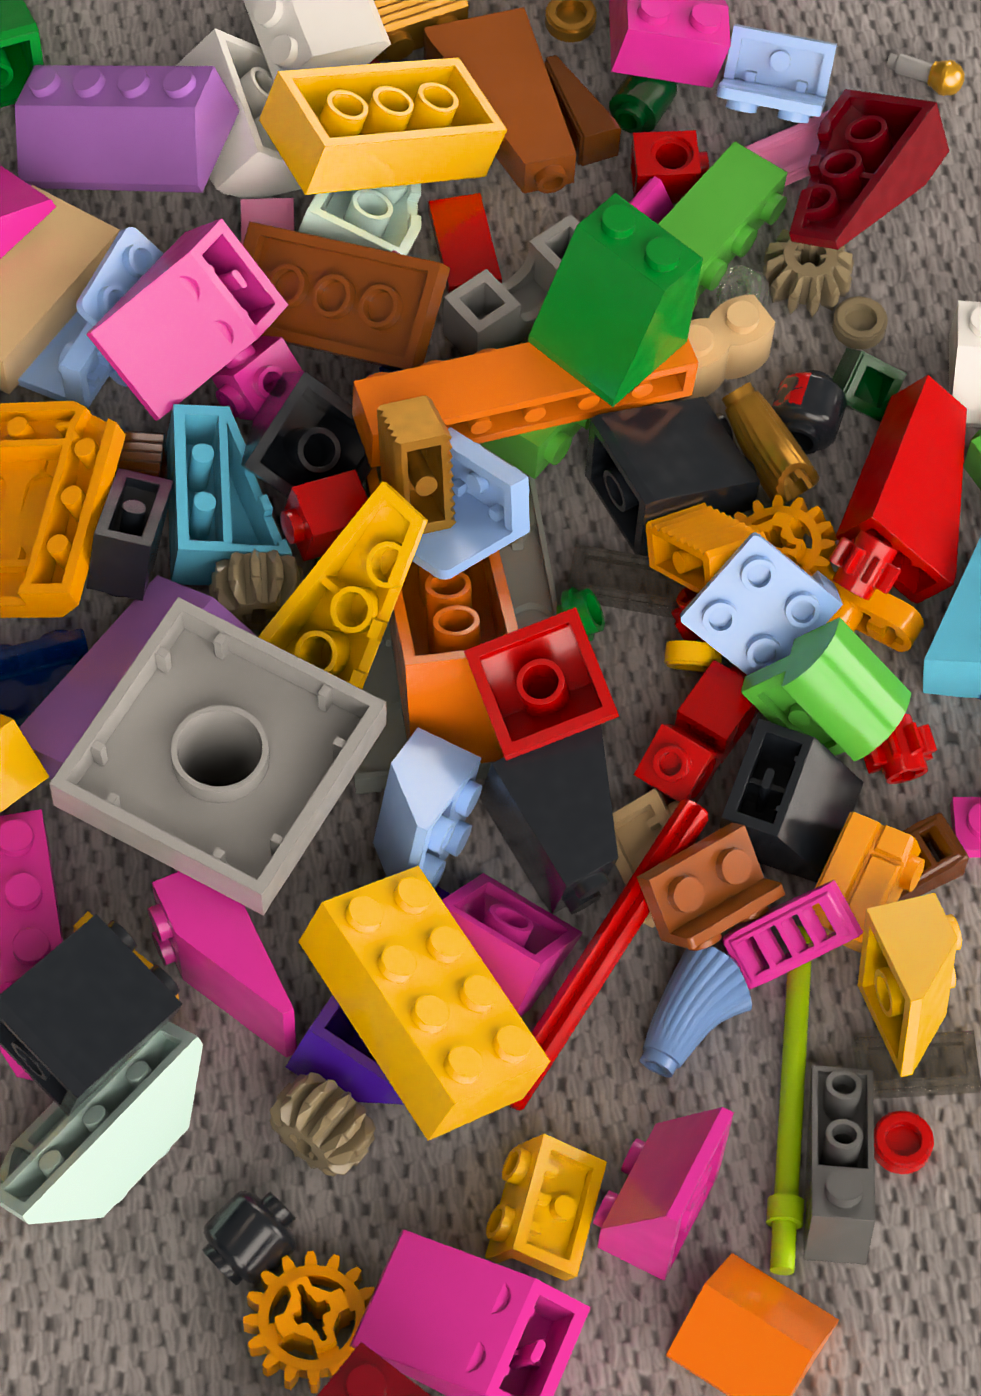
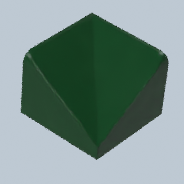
M846 348L832 379L843 390L847 399V408L881 422L891 396L899 392L907 373L862 350Z

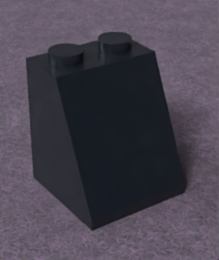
M704 396L602 413L590 418L585 476L638 560L648 556L646 524L648 521L704 502L707 507L712 506L713 510L718 509L720 513L724 512L725 515H731V517H734L733 515L737 511L743 513L753 508V501H756L760 485L753 463L745 455H742L734 443L733 433L727 419L721 413L715 414Z
M599 724L506 761L505 757L491 764L479 796L526 876L551 914L565 907L568 908L571 914H575L596 902L601 897L599 890L610 882L608 875L618 859L602 727Z
M97 914L0 994L1 1047L67 1116L166 1025L182 1006V1003L176 997L180 989L174 980L157 965L149 969L132 952L137 948V945L130 934L114 920L106 924Z

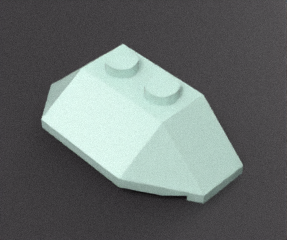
M168 1022L69 1116L53 1102L11 1144L0 1168V1206L27 1224L103 1218L127 1195L128 1191L141 1177L168 1153L171 1146L189 1129L203 1043L198 1036Z

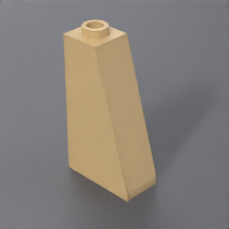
M34 185L32 187L51 199L56 208L0 259V390L9 395L19 384L18 379L77 312L76 303L120 232V229Z

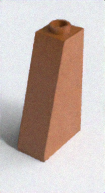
M522 7L424 27V60L459 57L506 127L507 131L495 157L523 194L534 191L554 193L561 190L567 184L574 183L576 151L525 8Z

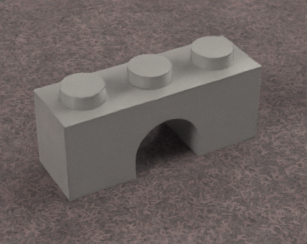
M572 214L529 241V250L525 262L506 281L500 283L485 269L444 296L443 334L463 356L473 355L486 348L500 349L513 346L529 335L576 226L580 223Z

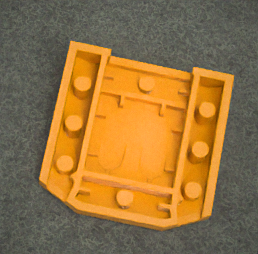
M75 401L0 403V618L64 617L79 605L89 570L94 532L114 480L126 434L117 422L109 418L106 422L92 415L87 407Z

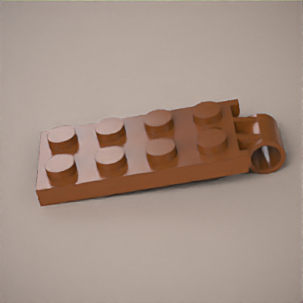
M249 221L243 246L288 304L287 308L261 336L282 337L286 344L397 370H405L424 364L450 267L440 262Z

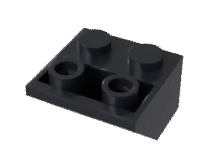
M758 719L722 814L719 829L732 822L745 825L759 863L817 883L849 813L854 812L864 782L815 737Z

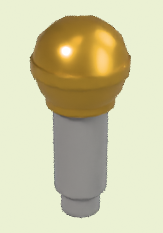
M893 53L889 55L886 67L888 69L894 70L896 74L926 82L928 86L932 87L935 92L942 96L956 94L964 83V71L961 65L953 60L935 61L932 63L906 54L896 55Z

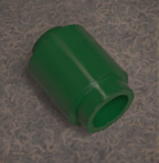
M627 75L609 102L610 114L619 124L620 128L628 133L652 132L675 98L678 83Z

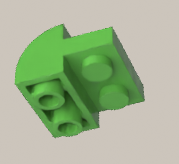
M840 617L795 638L789 656L745 676L741 693L771 723L813 736L835 756L846 752L854 762L871 753L892 734L904 717L911 697V692Z

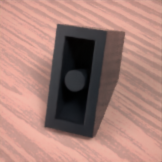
M120 468L117 469L94 532L87 589L105 592L115 597H128L143 601L157 557L172 493L173 480Z

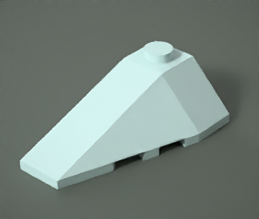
M421 183L316 194L305 213L298 232L389 252L396 250L400 254L408 255L421 230V216L418 215Z

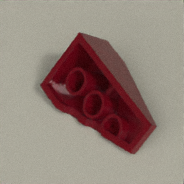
M845 89L820 122L817 133L819 146L816 155H811L808 164L810 178L807 188L801 190L789 231L791 242L838 250L924 187L949 153L937 102Z

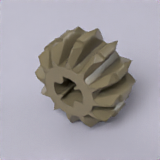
M782 229L777 237V242L770 243L765 251V265L762 271L763 286L771 287L770 296L772 303L788 298L787 307L790 314L798 308L799 304L806 305V309L812 317L818 311L819 304L833 311L835 305L838 304L839 297H845L846 293L850 290L852 282L850 275L854 266L853 254L845 251L846 245L835 250L791 242L789 231Z
M254 548L252 553L242 554L234 552L231 554L230 559L216 562L215 572L211 574L212 584L209 585V596L215 598L246 627L262 632L304 580L303 568L297 565L295 557L289 555L280 556L277 550L264 553L258 552Z
M312 1072L308 1075L300 1074L292 1084L288 1083L276 1097L278 1101L270 1109L271 1118L269 1121L271 1127L279 1134L280 1142L287 1145L294 1152V1157L302 1158L311 1169L319 1168L325 1175L335 1176L336 1174L345 1175L353 1165L357 1166L369 1152L367 1148L375 1140L373 1133L376 1127L374 1122L366 1115L365 1106L357 1103L352 1098L351 1092H345L334 1080L326 1081L320 1074Z

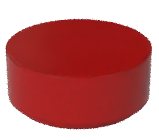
M894 1111L886 1114L877 1122L874 1128V1158L884 1169L896 1174H910L920 1170L929 1160L934 1147V1137L930 1126L922 1117L909 1111Z

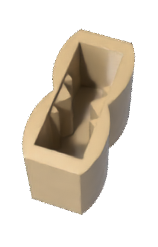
M755 295L734 297L719 305L709 318L691 320L688 339L699 363L692 395L676 399L677 401L703 396L705 398L716 391L724 379H736L749 375L766 362L770 355L775 321Z

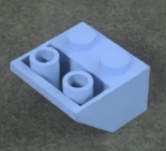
M419 727L391 762L373 844L386 877L419 866L435 889L443 875L446 866L445 859L449 854L457 857L470 836L472 825L465 822V820L474 809L482 791V785L475 782L481 757Z

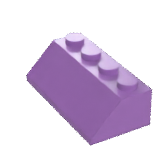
M34 65L15 103L18 178L30 186L34 185L40 189L202 193L240 109L214 66Z
M157 575L149 583L143 601L135 599L19 729L52 780L178 597L255 636L257 635L215 598Z

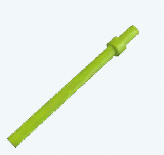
M797 926L806 943H811L812 941L804 926ZM812 960L787 972L774 1194L767 1198L766 1224L772 1227L769 1271L776 1275H791L794 1273L797 1229L802 1228L804 1222L805 1201L799 1196Z

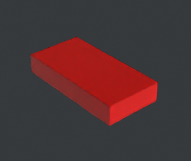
M475 193L428 201V213L440 262L450 267L446 282L448 294L485 269L502 283V276L481 194Z

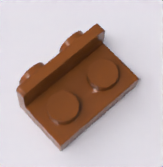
M733 822L637 876L661 941L681 946L691 951L713 946L722 938V932L737 923L749 922L762 917L769 911L768 905L785 896L781 882L764 878L745 825Z

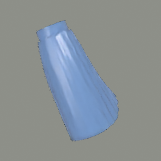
M714 946L697 951L685 949L652 1017L643 1045L644 1052L640 1058L643 1066L661 1076L672 1077L675 1070L683 1065L701 1041L717 1025L736 1015L752 1010L748 986L734 958Z

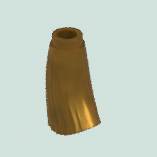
M750 382L721 399L727 408L725 412L743 454L753 463L760 484L772 503L775 495H781L784 503H787L819 482V474L796 439L758 390L755 391Z

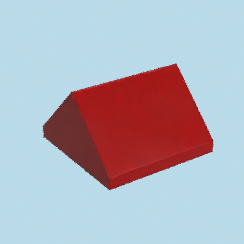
M576 607L464 650L506 761L619 717Z

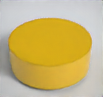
M685 640L666 642L664 663L669 668L705 672L713 660L722 663V654L706 642Z

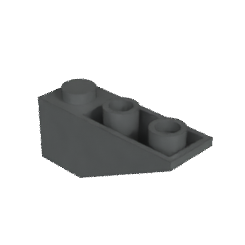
M812 1065L805 1172L803 1260L866 1265L875 1225L873 1070Z

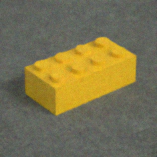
M459 57L278 71L259 118L260 123L305 195L486 177L507 131Z
M419 866L321 902L298 941L428 1141L523 1099L550 1063V1060Z

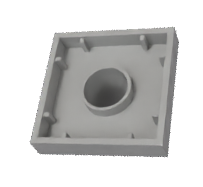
M178 597L49 783L53 805L264 916L386 726V701Z

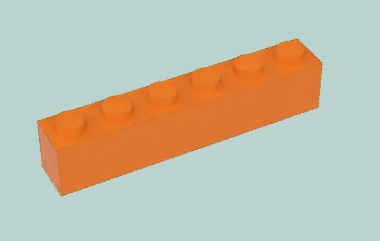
M687 339V342L612 407L529 342L500 349L486 348L473 355L446 361L432 360L418 367L391 373L377 372L364 379L353 381L352 416L371 468L381 466L377 409L383 404L426 395L432 399L447 429L451 427L473 442L480 444L590 419L602 413L638 408L691 396L699 362L689 339Z

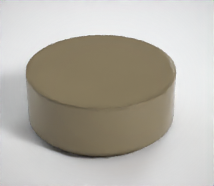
M860 296L851 297L842 301L837 306L833 317L832 329L836 338L845 346L853 349H868L876 346L884 338L888 318L884 308L875 300Z

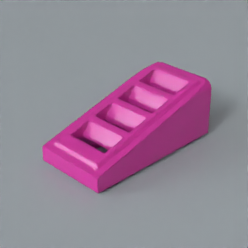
M832 880L769 909L765 915L756 920L737 924L723 936L722 941L728 954L737 961L748 988L753 989L859 937L863 931L836 881ZM820 904L835 932L827 935L812 907L813 905ZM798 915L812 941L811 943H806L792 916ZM776 926L789 950L788 953L784 954L770 927Z

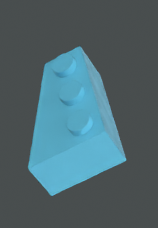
M173 404L166 439L167 479L173 480V488L168 505L171 581L181 585L212 584L211 574L215 572L216 562L230 559L231 554L234 552L247 554L252 553L255 548L258 552L267 553L271 550H277L280 556H292L287 540H282L272 517L273 507L267 494L263 495L255 475L241 466L246 444L229 406Z
M981 536L925 656L923 693L981 698Z

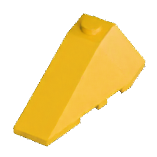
M382 481L258 637L363 689L428 520L387 482Z

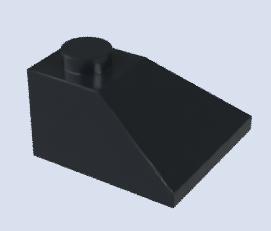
M305 371L284 372L253 419L241 466L286 498L289 497L294 486L356 470L362 484L372 469L352 416V405Z

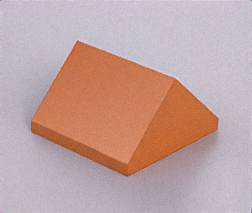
M731 1253L703 1285L666 1357L727 1396H793L839 1322V1319Z

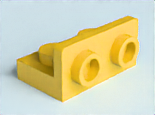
M546 1134L537 1136L514 1147L508 1154L502 1169V1179L506 1183L500 1204L495 1207L487 1223L486 1236L490 1240L485 1258L495 1263L513 1258L564 1281L576 1278L607 1161Z

